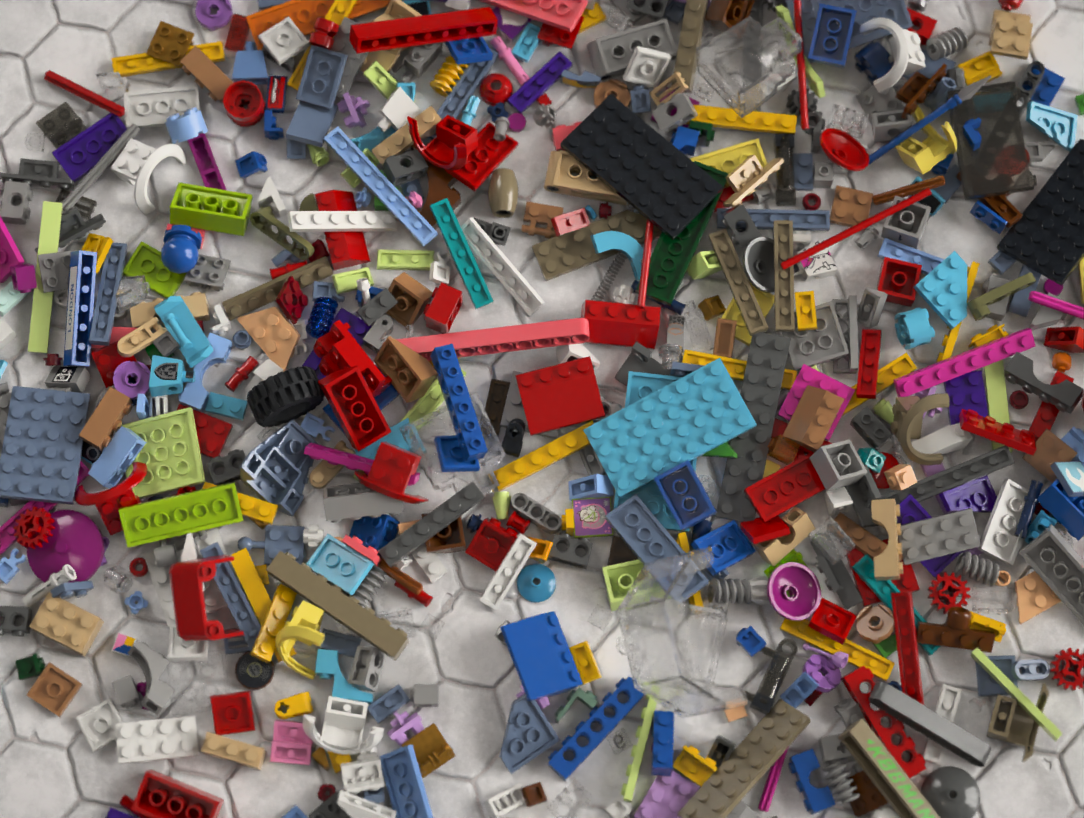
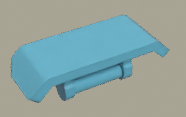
M170 296L154 307L155 312L161 318L167 330L180 345L179 349L190 368L209 357L214 351L181 296Z

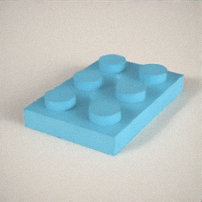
M329 534L326 535L306 563L312 568L313 572L323 575L329 582L336 584L350 595L354 594L374 565L373 561Z

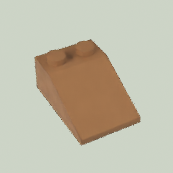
M391 336L387 337L373 360L386 377H391L393 380L391 384L406 403L423 397L438 375V372L426 358Z

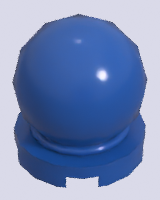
M173 225L172 229L165 231L164 245L161 249V260L170 272L181 274L195 267L199 257L198 250L201 248V234L199 232L195 233L187 225Z

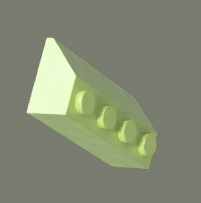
M639 559L602 567L611 611L671 599Z

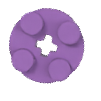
M229 0L197 1L196 18L203 27L210 31L223 28L233 17L232 6ZM213 8L219 10L217 11V14L214 15L210 14V9Z
M125 361L115 369L113 384L117 391L130 397L131 400L137 399L138 394H147L149 391L150 370L142 362ZM129 376H131L132 378L135 376L137 377L135 384L128 383Z
M813 654L803 665L802 672L806 671L819 685L815 690L827 693L840 684L841 672L833 664L832 658Z

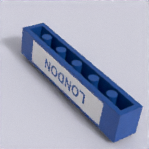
M77 250L71 252L63 366L90 367L91 344L89 343V337L93 321L97 252Z

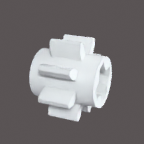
M621 285L620 288L615 287L612 298L615 299L614 303L633 304L636 298V294H633L634 289L627 285Z
M309 525V529H304L303 543L308 544L309 549H317L318 544H321L324 540V530L319 529L318 525Z

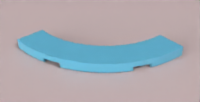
M396 83V88L401 87L414 102L416 83ZM377 126L369 133L350 140L361 151L365 148L371 151L395 133L396 130L391 126L383 132Z

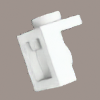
M218 304L213 307L216 313L212 314L218 325L212 327L211 330L213 334L223 336L232 327L221 305Z

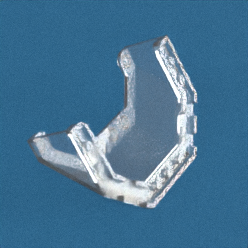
M712 547L645 563L624 600L617 608L634 688L680 718L748 705L746 694L742 688H722L700 674L682 598V593L695 572L709 568L713 564Z

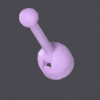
M804 643L802 646L806 651L811 650L832 658L833 664L843 669L847 664V653L839 651L830 654L810 646L809 643Z

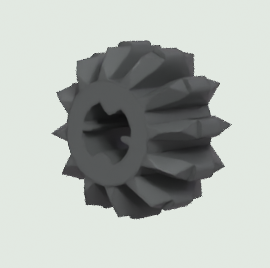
M807 88V107L809 113L817 110L816 104L818 99L814 98L815 92L809 94V88ZM799 89L798 91L792 90V95H788L787 100L789 102L786 104V107L790 108L789 113H796L797 118L800 115Z

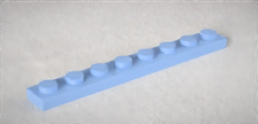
M338 126L324 137V141L423 247L438 235V232Z

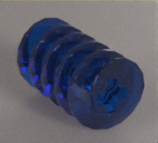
M318 297L315 299L308 324L305 328L311 337L318 339L330 331L329 327L332 326L336 308H338L336 300L329 297Z

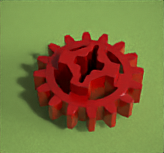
M33 507L32 511L27 508L26 514L20 513L21 519L15 520L18 526L13 527L17 531L14 537L17 538V543L27 549L30 547L35 550L36 546L42 548V542L48 543V536L53 537L50 531L55 529L51 525L55 520L51 518L52 515L41 507L39 509Z
M944 572L943 577L938 574L936 580L930 582L932 586L928 588V591L932 592V594L928 595V599H933L931 606L935 604L938 606L936 611L943 609V613L946 614L951 607L967 606L968 603L965 600L970 599L971 596L966 593L971 589L965 587L967 580L961 581L962 575L956 578L955 572H952L950 576H948L947 572ZM942 582V589L937 591L938 585ZM947 590L953 593L951 597L945 593ZM961 595L959 603L956 604V597Z
M1068 648L1066 652L1062 649L1059 651L1060 655L1056 654L1053 656L1056 661L1050 662V665L1054 666V668L1050 669V673L1055 675L1051 679L1058 680L1057 686L1063 684V690H1067L1070 687L1071 691H1075L1076 686L1082 689L1084 673L1081 676L1080 672L1082 668L1084 669V653L1080 655L1079 649H1076L1074 652H1072L1071 648ZM1060 662H1061V664H1062V669H1061V671H1059V664H1060ZM1074 667L1075 670L1069 672L1068 668Z

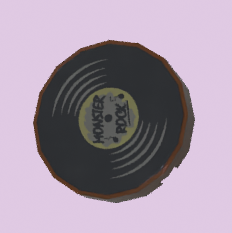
M251 651L244 653L236 663V678L245 688L252 690L265 688L271 683L274 676L275 667L273 661L271 660L266 663L250 655Z

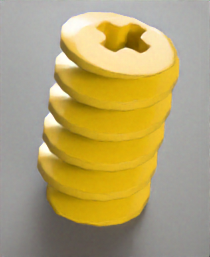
M447 56L441 68L438 69V74H435L434 80H431V88L439 95L448 97L446 91H453L449 86H456L453 80H460L457 73L463 75L464 71L461 68L467 69V64L457 65L453 56Z

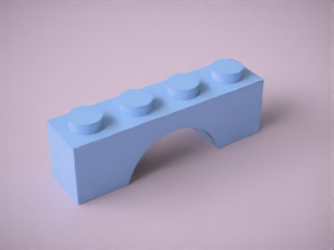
M211 332L207 339L214 351L209 357L195 365L193 369L195 371V382H187L185 389L183 388V392L179 393L178 396L180 404L202 413L206 408L209 393L202 384L203 375L210 366L217 363H226L233 347L231 340Z

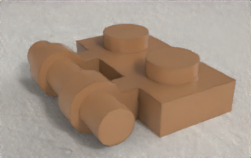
M527 201L524 221L531 223L530 226L522 225L521 232L528 233L531 236H534V234L542 235L549 239L551 237H558L555 230H552L551 218L563 215L564 208ZM536 223L547 225V228L536 227Z

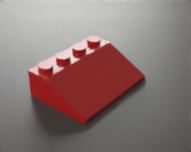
M590 356L515 375L531 436L605 417Z

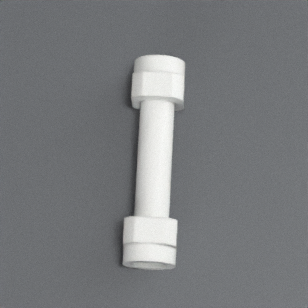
M368 278L358 279L356 281L357 288L361 291L364 304L371 300L369 293L370 283Z

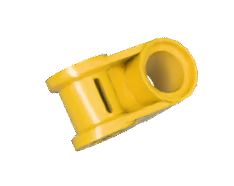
M309 692L277 701L274 707L277 717L282 720L314 712ZM282 705H285L286 708H289L286 710L287 713L283 714L282 711H278L281 709Z

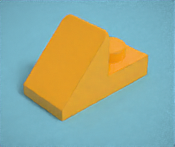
M528 537L537 543L529 558L544 564L553 542Z

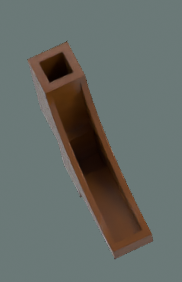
M414 144L410 146L412 151L417 149ZM425 159L428 165L426 174L429 189L426 202L420 214L436 230L438 225L429 206L448 198L454 211L461 204L460 193L452 187L458 180L447 173L445 169L439 168Z

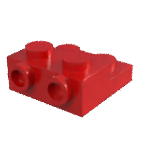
M491 517L490 519L486 518L483 520L465 553L492 570L497 571L516 540L518 532L510 527L507 529L500 526L501 522Z

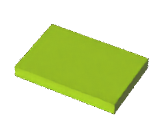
M142 241L123 269L124 276L166 299L175 295L186 276V273L170 272L161 260V252Z

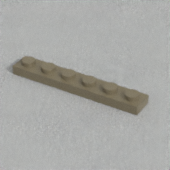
M774 220L775 332H794V265L785 270H782L780 263L793 257V220Z
M727 229L708 234L710 243L750 336L768 330L767 322L746 277Z
M324 256L222 302L231 321L275 301L289 276H293L298 281L300 289L313 284L314 281H320L334 273L327 257Z

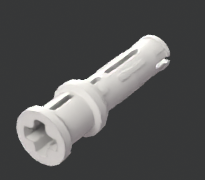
M66 564L58 573L51 574L48 581L22 597L25 606L31 607L44 598L48 592L51 593L50 590L62 583L75 580L77 578L75 570Z

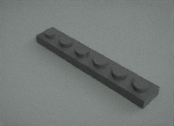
M472 481L378 552L391 568L483 500L485 496Z

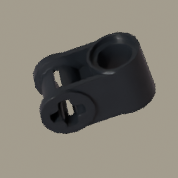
M515 418L510 421L502 441L500 453L519 458L526 427L523 420ZM514 426L518 427V432L514 431Z

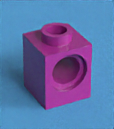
M28 263L10 266L13 289L20 291V293L32 292V288H37L34 265Z

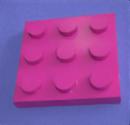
M803 364L777 415L790 421L807 385L827 390L844 399L825 437V440L829 441L855 390Z

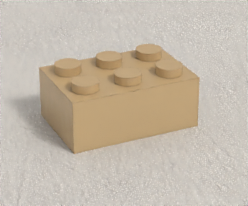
M48 592L29 627L33 631L85 657L104 622L101 618L60 597L53 598L52 594Z

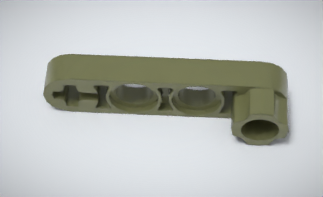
M261 207L251 214L250 221L254 227L299 259L306 260L314 254L312 244L296 232H290L289 227L275 218L271 207ZM272 225L278 229V233L273 232ZM286 236L292 238L293 244L287 241Z
M1032 273L1025 274L967 303V306L975 321L981 320L991 314L987 306L1031 286L1036 282V279Z

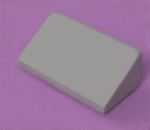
M866 287L857 312V321L869 329L877 326L888 294Z
M591 444L579 450L588 476L606 474Z

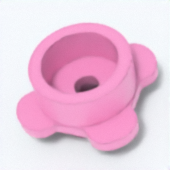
M411 191L410 195L405 197L415 209L422 207V197L415 191Z

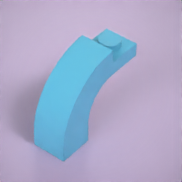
M605 231L590 236L596 254L607 250H618L624 253L630 261L635 280H640L642 268L640 260L643 259L644 249L633 237L617 231Z

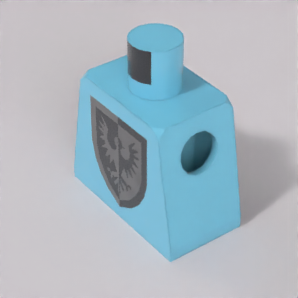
M152 355L149 381L151 397L182 393L184 382H195V371H185L182 360Z

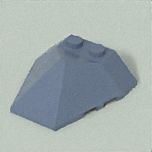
M290 420L248 453L239 467L241 481L261 500L278 505V511L294 516L303 501L304 486L309 480L307 475L309 468L312 467L314 459L309 457L310 455L304 454L305 446L311 442L318 443L298 423Z

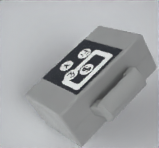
M54 366L45 384L48 388L53 387V390L83 393L91 376L86 367Z

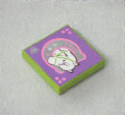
M611 497L572 499L574 538L613 536V528L605 519V515L612 511Z

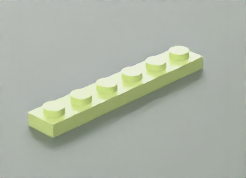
M653 683L652 688L648 687L645 699L649 700L647 707L643 706L641 718L644 719L643 725L638 726L636 737L639 738L638 744L633 745L631 757H634L632 765L628 764L626 776H629L628 783H623L621 791L624 801L629 803L632 802L654 710L656 709L661 685Z

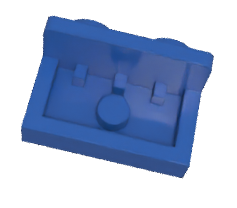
M980 200L974 204L969 212L998 234L1002 233L1008 223L986 207Z

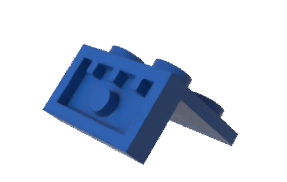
M381 514L380 517L376 518L363 516L361 519L353 521L349 537L356 536L363 541V546L367 548L371 546L379 551L396 538L397 525L400 522L387 514Z

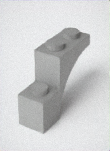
M136 640L128 654L139 663L145 675L146 693L141 705L158 715L175 691L168 683L159 680V677L170 661L163 654L149 648L146 643Z

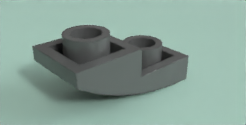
M474 218L496 245H506L510 227L496 222L491 224Z

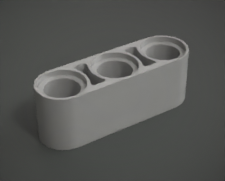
M517 493L512 497L511 508L513 511L518 512V515L526 520H530L531 523L549 534H556L560 531L561 518L556 513L523 493ZM521 499L525 502V505L517 507L515 501ZM539 510L542 514L540 517L535 518L531 515V512ZM550 520H555L558 525L555 528H551L547 523Z

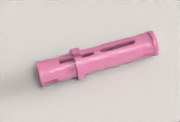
M501 37L493 38L490 44L499 53V59L504 61L522 87L530 78Z

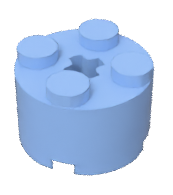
M197 107L186 110L184 115L180 116L179 113H176L166 118L165 125L173 144L177 142V139L180 143L199 136L198 134L202 133V131L203 134L208 132L201 110H197Z

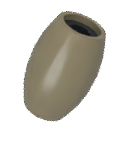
M496 169L491 176L488 199L492 214L495 217L509 218L513 216L517 207L518 184L514 171L511 169Z

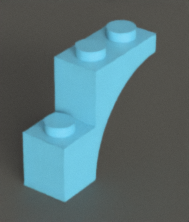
M318 649L315 674L324 680H331V677H334L332 697L372 704L373 694L356 689L351 684H348V681L342 675L339 667L338 651Z

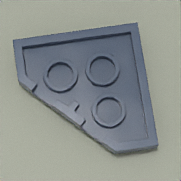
M526 694L512 702L499 755L511 774L560 741L535 700L528 701Z

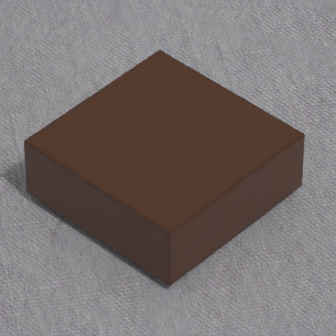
M540 782L521 789L527 808L547 801Z

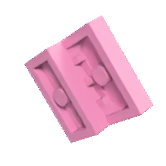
M275 720L270 762L310 765L313 741L305 734L303 722Z

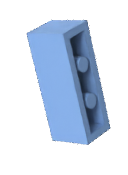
M121 426L114 433L113 439L108 446L104 447L98 460L92 464L88 474L104 487L112 488L116 486L147 442L131 429Z

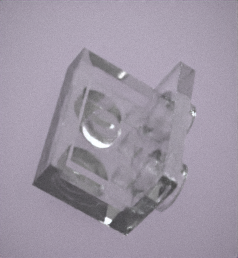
M832 517L827 518L822 525L808 535L811 541L833 565L846 557L856 546L851 537L842 530Z

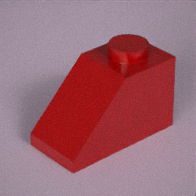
M1080 326L1047 328L1044 346L1069 353H1084V329Z

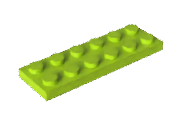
M235 482L119 508L127 547L243 521Z

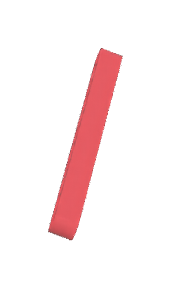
M574 318L396 340L428 361H432L430 355L434 348L453 344L457 358L580 344L587 342L590 336L589 321L585 318Z

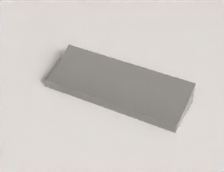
M1051 524L1038 537L1020 550V554L1084 626V560Z

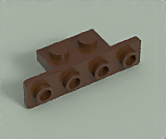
M943 64L930 79L916 71L902 86L895 96L906 104L901 118L905 119L908 115H912L917 105L922 104L927 94H931L935 90L937 83L943 77H946V64Z

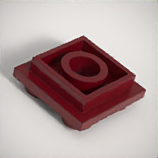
M289 276L275 300L286 318L292 324H296L298 319L301 318L305 306L308 305V297L301 291L298 281L293 276Z

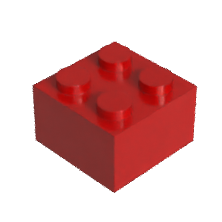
M885 257L881 265L876 290L888 294L886 302L911 307L917 292L913 287L919 282L922 265Z
M441 282L439 288L436 287L432 294L433 300L431 304L428 303L423 314H425L426 327L441 334H446L449 332L463 304L462 291Z

